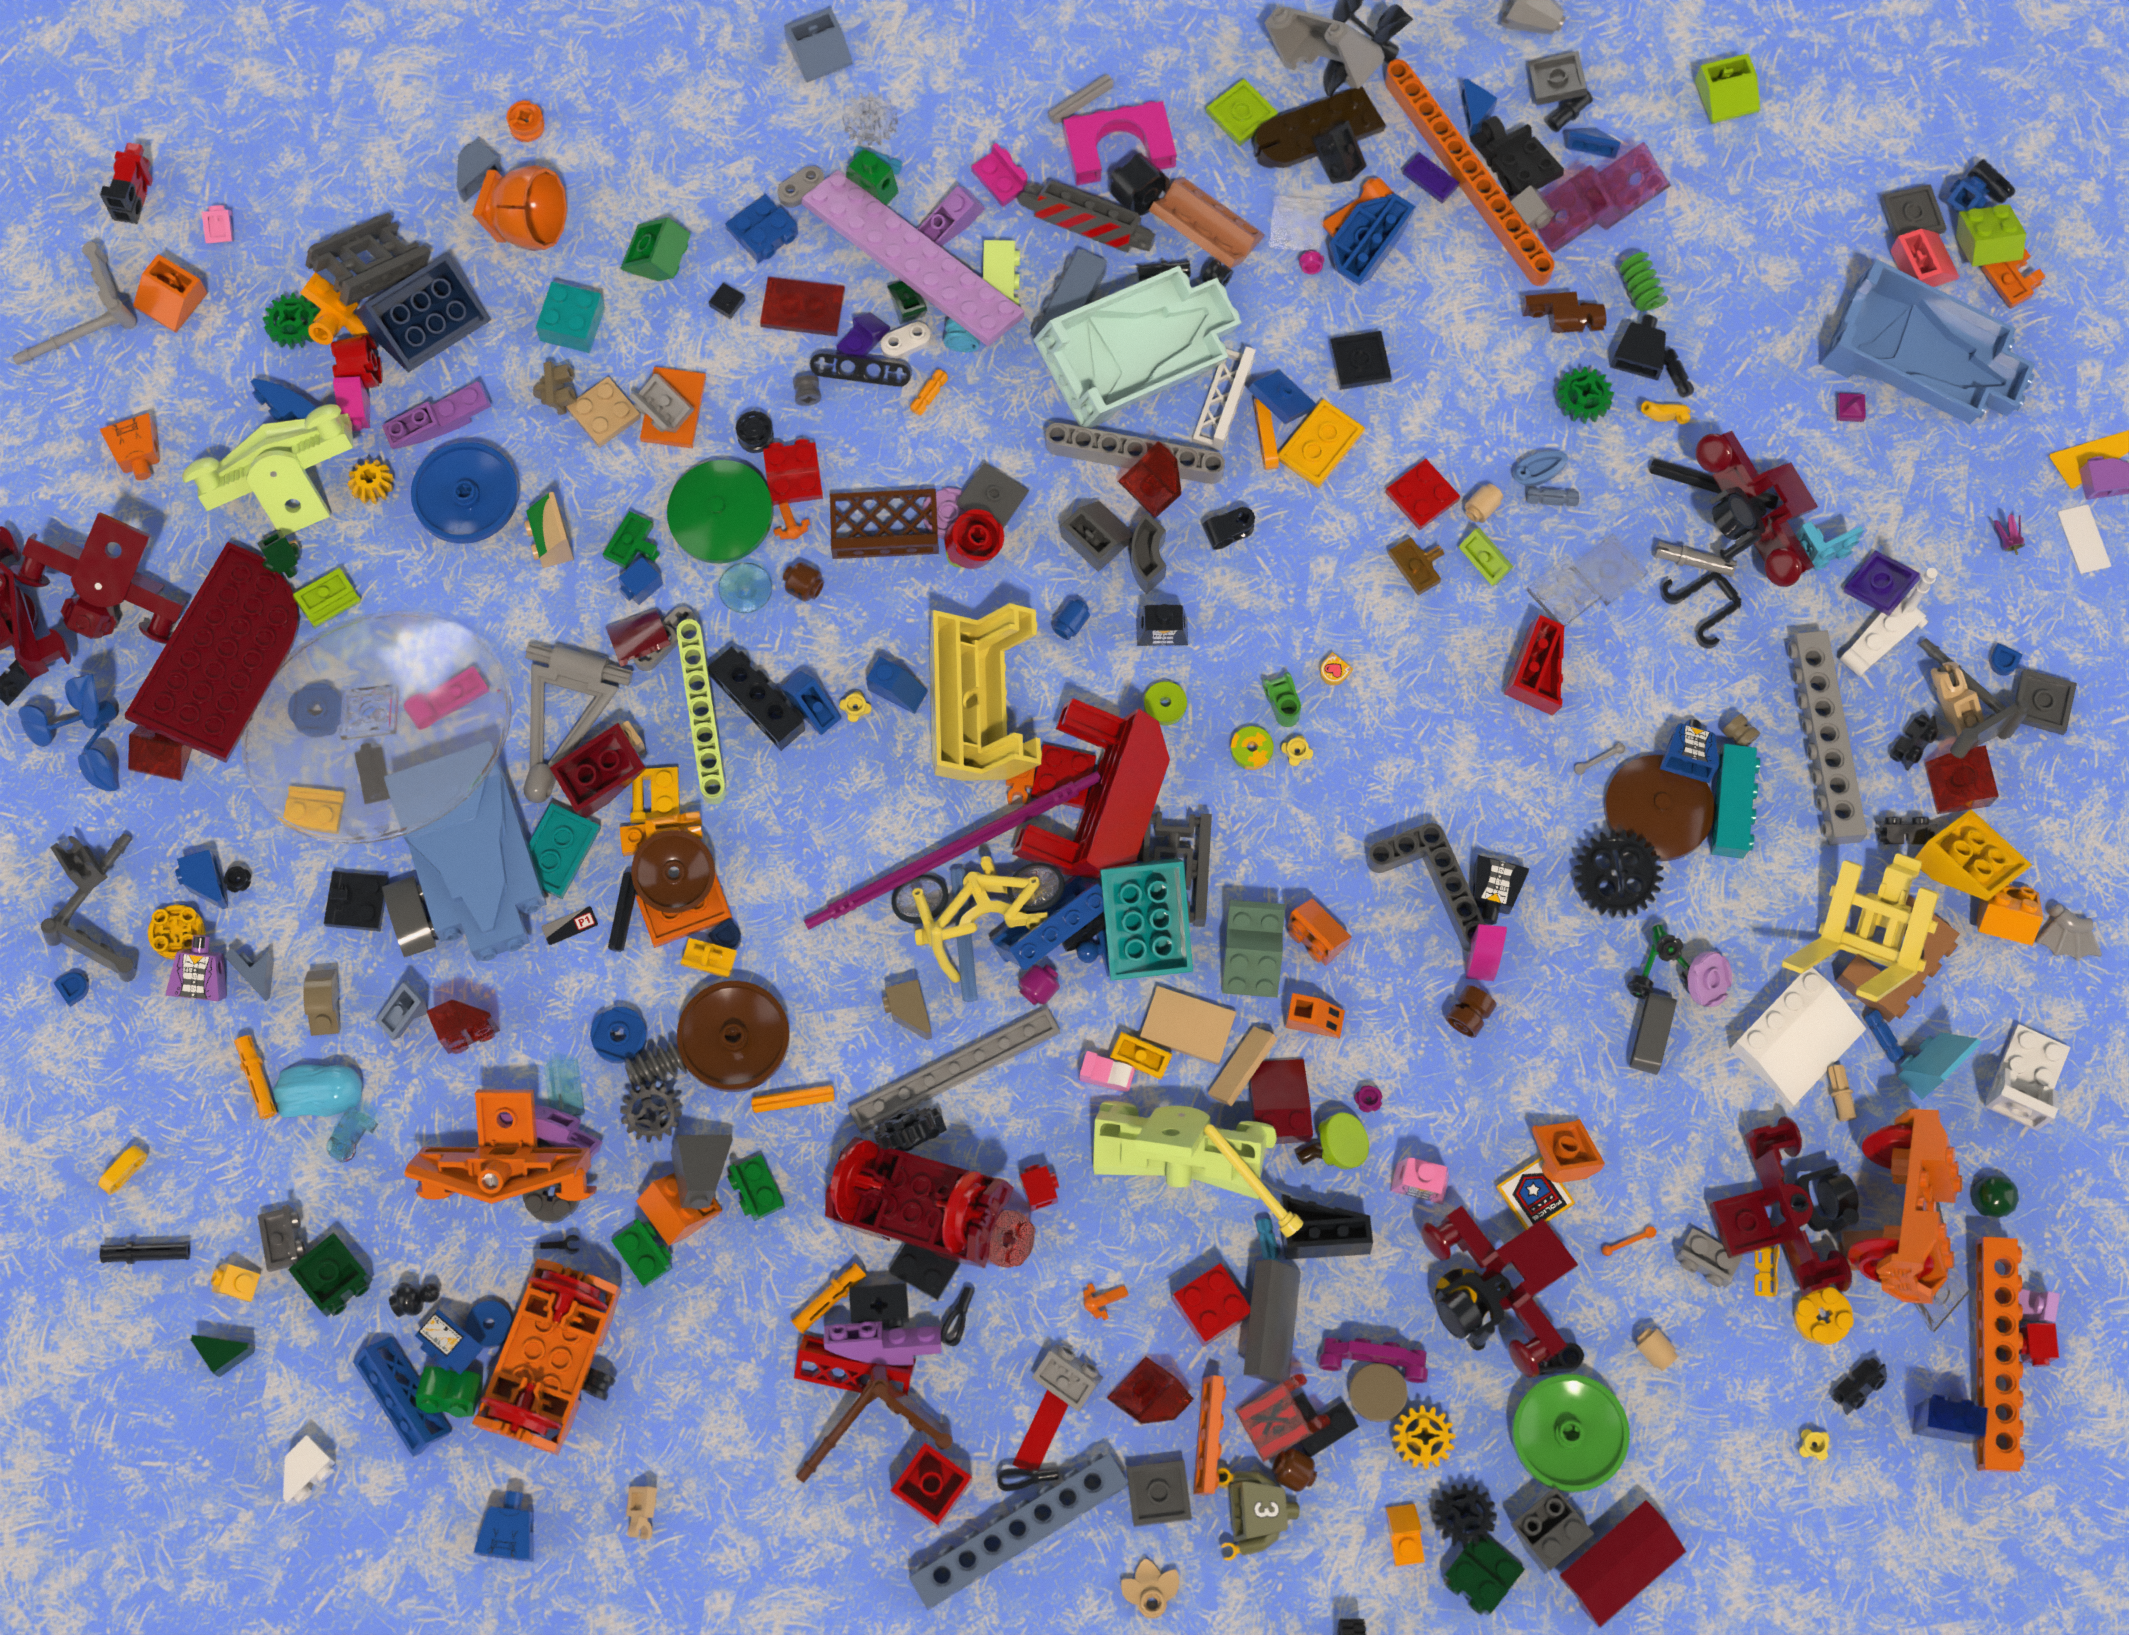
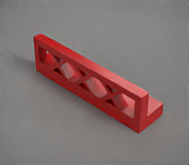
M804 1334L798 1349L794 1379L862 1393L867 1384H863L858 1377L863 1374L870 1375L872 1368L880 1365L887 1369L888 1381L894 1380L904 1383L902 1392L908 1396L916 1359H914V1365H882L857 1361L824 1349V1338ZM803 1361L815 1363L820 1370L814 1373L803 1371ZM834 1368L843 1369L847 1376L843 1379L835 1378L830 1370Z

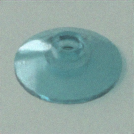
M749 562L738 563L729 567L721 576L718 585L719 596L724 605L732 611L752 613L761 609L769 601L772 593V582L768 573L759 565ZM745 588L751 590V592L747 595L741 593V591Z

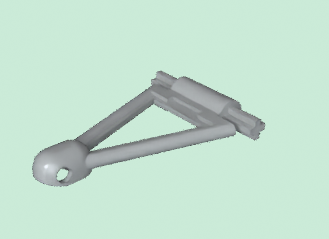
M532 643L527 646L526 659L549 665V668L531 665L530 770L523 789L525 797L530 802L542 803L551 796L556 778L549 767L576 749L619 688L603 683L604 680L629 686L632 681V670L610 665L608 659L555 646L554 649ZM544 683L595 696L596 698L549 763H543Z

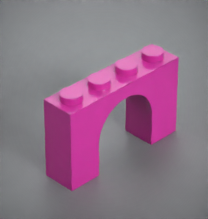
M1149 101L1139 106H1123L1118 110L1097 111L1094 114L1085 116L1075 115L1063 120V134L1076 186L1101 181L1102 168L1096 146L1104 136L1113 132H1127L1136 136L1143 143L1147 158L1160 170L1176 167L1177 153L1163 101Z

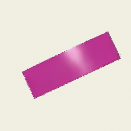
M1478 925L1471 939V951L1467 957L1466 979L1494 981L1502 957L1507 927Z

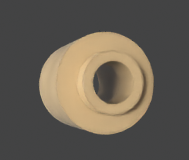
M1493 484L1482 486L1465 503L1467 517L1473 522L1484 523L1501 505V500L1503 499L1502 492Z
M1648 1327L1636 1338L1639 1341L1636 1348L1654 1368L1658 1367L1663 1371L1679 1357L1675 1352L1676 1348L1658 1328L1652 1331Z

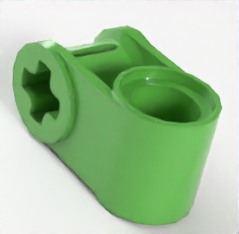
M1286 672L1282 677L1273 680H1262L1264 693L1272 707L1278 724L1284 727L1296 725L1300 717L1301 702L1296 693L1291 674ZM1291 708L1294 710V713L1285 714L1282 709Z

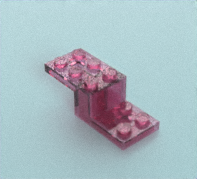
M1642 142L1601 172L1592 165H1589L1546 195L1544 199L1555 212V215L1551 217V221L1545 227L1538 228V231L1550 251L1555 253L1595 224L1600 225L1605 230L1609 229L1669 188L1671 184L1647 144ZM1640 172V182L1636 185H1631L1630 177L1632 174ZM1561 210H1566L1567 218L1565 221L1557 223V213Z

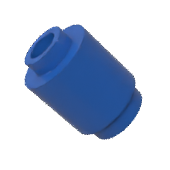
M1078 599L1075 601L1069 600L1054 619L1053 631L1065 640L1075 637L1090 617L1088 606Z

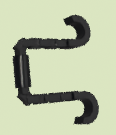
M1712 572L1677 596H1673L1668 592V588H1671L1673 583L1671 579L1667 580L1661 589V597L1666 603L1671 605L1682 602L1691 594L1712 582V580H1716L1718 582L1717 585L1728 599L1734 602L1723 612L1721 611L1714 618L1702 624L1697 631L1696 640L1701 647L1706 649L1716 647L1720 639L1715 637L1713 640H1708L1704 637L1703 633L1725 619L1726 616L1735 612L1738 608L1740 609L1742 598H1739L1738 592L1726 578L1722 577L1721 573Z

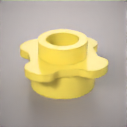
M859 691L847 696L839 704L840 709L847 713L848 720L853 723L857 722L862 715L869 714L872 710L871 705L866 703L863 694Z
M1296 736L1289 743L1285 742L1282 744L1281 751L1288 756L1291 766H1298L1301 761L1309 760L1313 756V750L1309 749L1308 743L1303 736ZM1295 749H1299L1300 752L1296 753Z
M1810 1429L1803 1430L1801 1432V1438L1803 1439L1802 1447L1799 1448L1800 1455L1804 1458L1812 1456L1816 1457L1819 1461L1825 1460L1828 1457L1826 1450L1830 1441L1829 1435L1826 1432H1812ZM1815 1442L1817 1447L1814 1448L1812 1443Z

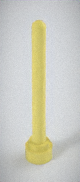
M1207 1124L1204 1127L1205 1134L1278 1218L1279 1230L1284 1236L1288 1238L1298 1231L1304 1222L1297 1214L1293 1215L1282 1207L1212 1124Z

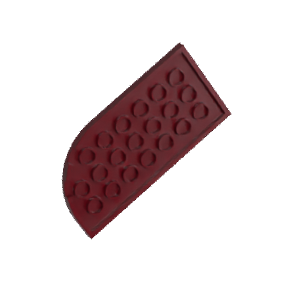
M230 542L226 543L124 714L126 720L227 763L289 655L297 635L298 612L296 601L293 598L294 593L290 585L286 583L278 572H271L262 566L264 558Z

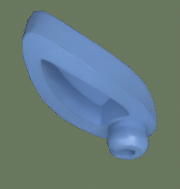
M1545 451L1533 454L1522 460L1515 467L1514 478L1520 484L1527 486L1545 483L1564 469L1568 456L1558 451Z

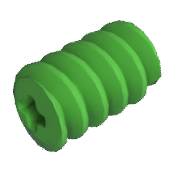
M1639 252L1632 255L1619 268L1620 273L1624 275V282L1628 284L1627 289L1631 293L1635 307L1639 311L1659 308L1668 301L1667 296H1660L1665 291L1663 287H1657L1661 282L1660 279L1653 278L1657 274L1656 270H1648L1653 265L1652 261H1644L1649 256L1647 252Z

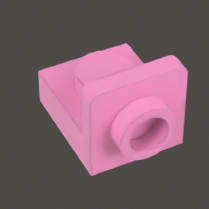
M224 205L209 206V211L202 212L206 244L233 241L230 217L233 216L232 210H225Z

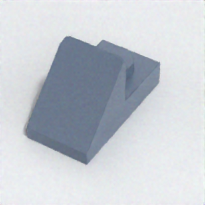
M233 948L229 950L224 957L255 991L267 1001L271 993L274 965L272 957L267 953L254 964L244 952L238 955Z
M405 981L375 1021L393 1040L400 1038L414 1018L427 1014L425 1000Z

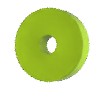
M1163 681L1152 685L1147 690L1144 697V711L1159 721L1160 725L1168 726L1175 724L1183 718L1186 712L1187 697L1183 689L1177 684ZM1167 700L1170 702V705L1164 707L1161 705V702Z

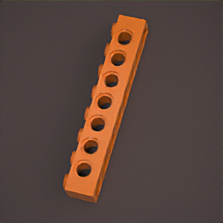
M1983 1236L1976 1240L1977 1471L2015 1473L2020 1472V1467L2024 1464L2023 1449H2020V1437L2024 1433L2023 1420H2020V1408L2023 1407L2024 1396L2023 1392L2019 1390V1379H2022L2023 1363L2019 1361V1350L2023 1346V1335L2019 1332V1321L2022 1320L2023 1308L2019 1304L2018 1292L2022 1290V1276L2018 1275V1263L2020 1264L2022 1260V1249L2018 1246L2017 1238ZM1996 1261H2000L2005 1266L2004 1275L1996 1272L1994 1268ZM1997 1289L2005 1294L2004 1304L1997 1302L1995 1299V1291ZM1997 1318L2002 1319L2006 1325L2004 1333L1999 1332L1995 1327ZM1997 1347L2002 1348L2006 1353L2004 1362L1996 1358L1995 1350ZM1997 1376H2001L2006 1381L2004 1391L1999 1390L1995 1384ZM1998 1405L2003 1406L2006 1410V1418L2004 1420L1999 1419L1996 1415V1407ZM1998 1434L2003 1435L2007 1441L2004 1450L2000 1449L1996 1444Z

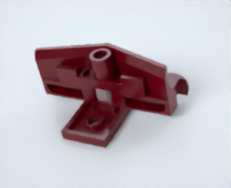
M0 526V560L13 555L18 562L21 558L20 546L15 536L7 528ZM0 561V650L12 645L15 658L31 679L48 672L47 664L61 657L69 664L72 658L70 648L64 637L57 630L49 629L51 634L36 640L34 631L39 620L38 609L32 599L22 592L16 584L14 573Z

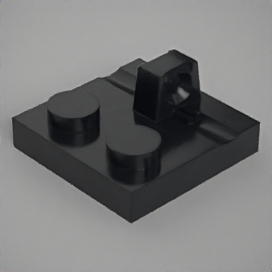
M332 871L324 925L326 927L381 932L385 907L382 886L388 885L389 878L384 875Z

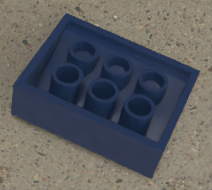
M447 254L365 303L355 311L368 333L408 373L491 321Z

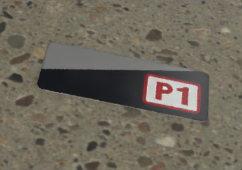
M588 906L543 925L542 930L548 944L553 945L597 926L598 922L592 908Z

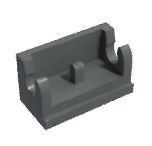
M68 836L70 843L73 844L71 849L64 850L58 843H55L50 848L67 876L87 894L108 878L91 849L87 845L83 846L77 838Z

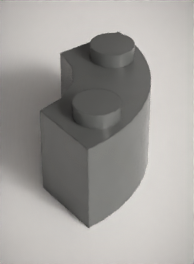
M1148 513L1142 517L1134 531L1131 548L1132 572L1137 584L1146 595L1165 578L1167 566L1160 557L1159 552L1165 543L1166 529Z
M412 876L382 886L388 913L404 958L436 947L434 936H437L434 931L432 921L428 919L424 906L425 898L421 885H417L415 877Z

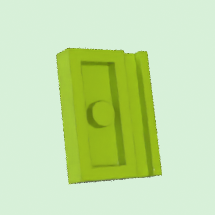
M340 567L293 594V598L314 629L361 602V599L355 593L354 588Z

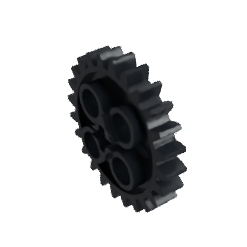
M1612 829L1609 838L1601 832L1599 834V842L1593 837L1589 840L1592 848L1585 845L1581 848L1586 856L1577 855L1576 860L1582 863V865H1576L1573 868L1574 871L1580 873V875L1574 877L1573 881L1582 883L1576 892L1586 893L1582 902L1591 900V910L1597 906L1601 907V916L1606 910L1610 911L1612 919H1614L1617 912H1620L1622 918L1625 919L1628 910L1636 916L1638 914L1637 906L1645 911L1648 908L1645 900L1652 903L1656 900L1651 892L1659 893L1661 891L1655 885V883H1660L1664 880L1663 877L1657 875L1664 867L1655 865L1661 857L1660 855H1651L1655 848L1654 846L1647 849L1644 847L1646 838L1640 842L1636 841V832L1630 838L1626 836L1625 829H1623L1620 836H1617L1614 829ZM1614 850L1618 852L1619 871L1625 873L1621 878L1623 898L1619 897L1618 877L1612 876L1616 869V862L1613 856ZM1625 853H1633L1637 858V863L1635 865L1626 864L1623 860V855ZM1598 856L1607 857L1610 866L1605 869L1598 867L1595 862ZM1631 879L1637 880L1641 885V890L1639 892L1630 891L1627 887V881ZM1600 884H1611L1614 893L1609 896L1602 894L1599 889Z

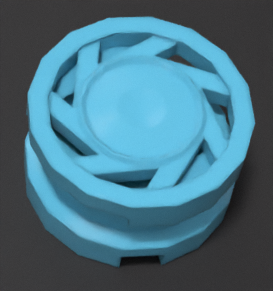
M951 318L946 321L945 328L947 334H944V345L958 352H973L979 349V339Z

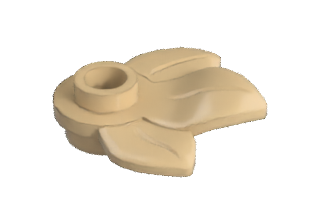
M1143 1559L1137 1567L1135 1579L1121 1580V1590L1124 1598L1128 1602L1138 1605L1140 1613L1151 1619L1158 1618L1165 1612L1167 1601L1177 1594L1179 1588V1575L1176 1569L1169 1570L1161 1575L1157 1567L1148 1559ZM1148 1599H1156L1158 1606L1155 1609L1148 1608L1146 1604Z

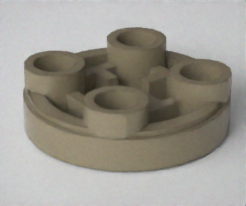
M1373 1363L1364 1366L1355 1374L1350 1384L1349 1398L1353 1410L1364 1419L1372 1422L1392 1420L1402 1411L1407 1401L1408 1391L1403 1376L1395 1368L1387 1364Z

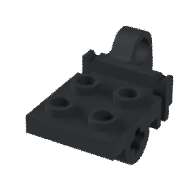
M1493 116L1482 122L1481 132L1470 137V142L1487 160V166H1492L1493 173H1499L1501 185L1509 195H1514L1515 193L1519 195L1530 185L1538 190L1564 175V168L1535 136L1532 137V127L1529 124L1507 135L1501 120L1497 116Z

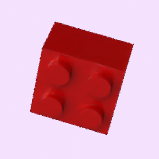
M1221 1263L1175 1292L1172 1296L1173 1303L1203 1347L1250 1317L1251 1307Z
M924 1443L890 1491L894 1497L939 1529L972 1483L973 1477L927 1443Z

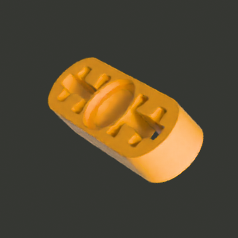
M1256 398L1254 399V414L1264 470L1278 469V453L1271 411Z

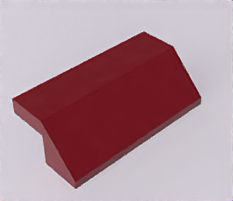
M1645 1500L1562 1572L1559 1578L1580 1600V1608L1601 1628L1686 1553V1550L1668 1522Z

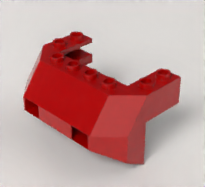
M1072 698L1063 705L1055 729L1105 749L1097 770L1102 780L1091 787L1073 841L1028 824L1025 829H1020L1012 855L1032 863L1050 864L1056 867L1063 875L1098 879L1101 877L1100 869L1129 865L1137 860L1170 758L1159 721L1140 708L1126 717L1120 718Z

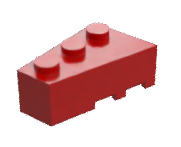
M1539 615L1530 624L1504 692L1505 695L1552 716L1562 708L1563 703L1561 698V684L1563 683L1562 659L1564 658L1563 624Z

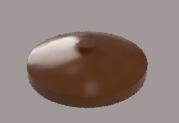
M1664 755L1643 756L1627 763L1612 779L1604 801L1607 825L1610 831L1614 829L1617 836H1620L1623 829H1625L1628 838L1634 832L1637 833L1636 841L1640 842L1646 838L1644 847L1647 849L1654 846L1655 848L1651 855H1660L1661 858L1658 861H1672L1682 858L1701 845L1712 827L1715 805L1711 789L1706 782L1661 770L1660 765Z
M724 981L700 991L683 1010L677 1028V1046L685 1067L702 1084L724 1092L750 1090L769 1080L784 1062L790 1043L788 1020L780 1003L767 990L745 981Z

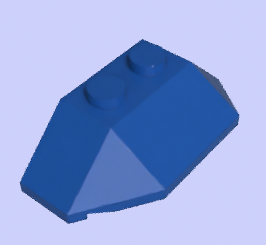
M1395 193L1389 194L1387 197L1376 198L1357 204L1329 243L1337 272L1359 286L1371 279L1399 241L1416 206Z

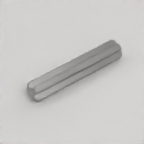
M1108 74L1101 76L1049 110L1048 117L1051 122L1058 124L1113 88L1114 82Z

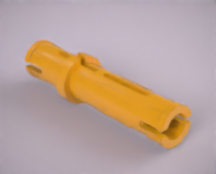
M245 1035L235 1039L234 1044L241 1061L239 1066L241 1071H244L249 1083L259 1119H268L277 1115V1110L263 1074V1062L256 1053L252 1036Z
M854 1262L836 1280L833 1278L830 1281L831 1285L790 1321L804 1334L810 1326L842 1297L845 1299L849 1295V1288L854 1287L867 1275Z

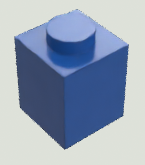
M643 557L618 577L621 585L619 590L628 601L633 599L638 605L663 585L660 574Z

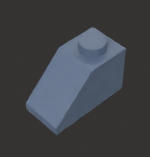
M478 139L471 144L465 145L461 153L458 154L457 189L464 203L482 188L487 170H497L498 173L502 171L498 157Z

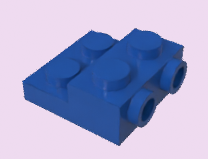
M766 194L725 223L726 229L758 264L764 259H770L784 244H790L798 235L797 224L782 207L778 208Z

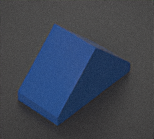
M1463 79L1460 96L1469 137H1472L1480 130L1482 122L1492 115L1498 98L1471 80Z

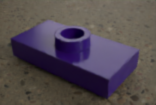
M1421 153L1403 170V175L1442 204L1459 186V182Z

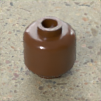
M1290 1448L1285 1452L1281 1451L1272 1465L1275 1481L1295 1492L1302 1491L1306 1486L1311 1487L1317 1477V1471L1314 1470V1460L1294 1448Z

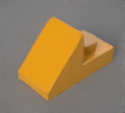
M1415 1504L1386 1507L1394 1566L1424 1563L1420 1536L1422 1526Z

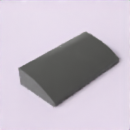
M1276 1260L1256 1261L1243 1375L1289 1386L1301 1272L1292 1266Z

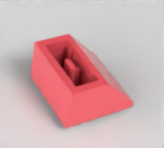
M1919 229L1900 235L1890 250L1900 271L1932 287L1957 280L1960 277L1939 233Z

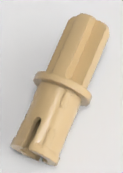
M1833 1065L1828 1068V1073L1833 1090L1831 1097L1835 1099L1839 1121L1856 1119L1857 1115L1851 1096L1854 1092L1849 1088L1845 1067L1843 1065Z

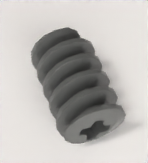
M671 1042L667 1043L666 1052L660 1046H657L656 1056L650 1050H646L645 1060L639 1054H636L635 1064L628 1058H625V1069L634 1088L635 1084L640 1087L641 1081L645 1085L646 1080L650 1083L652 1080H655L656 1083V1076H659L665 1082L667 1081V1072L676 1078L678 1076V1068L685 1074L688 1073L678 1047L675 1048Z

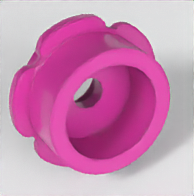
M1307 251L1299 258V265L1304 273L1316 274L1323 268L1324 257L1319 252Z

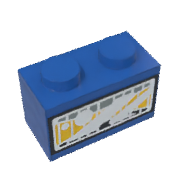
M439 1309L415 1334V1337L423 1343L420 1349L432 1359L438 1355L434 1361L447 1372L452 1367L461 1375L483 1350V1347Z

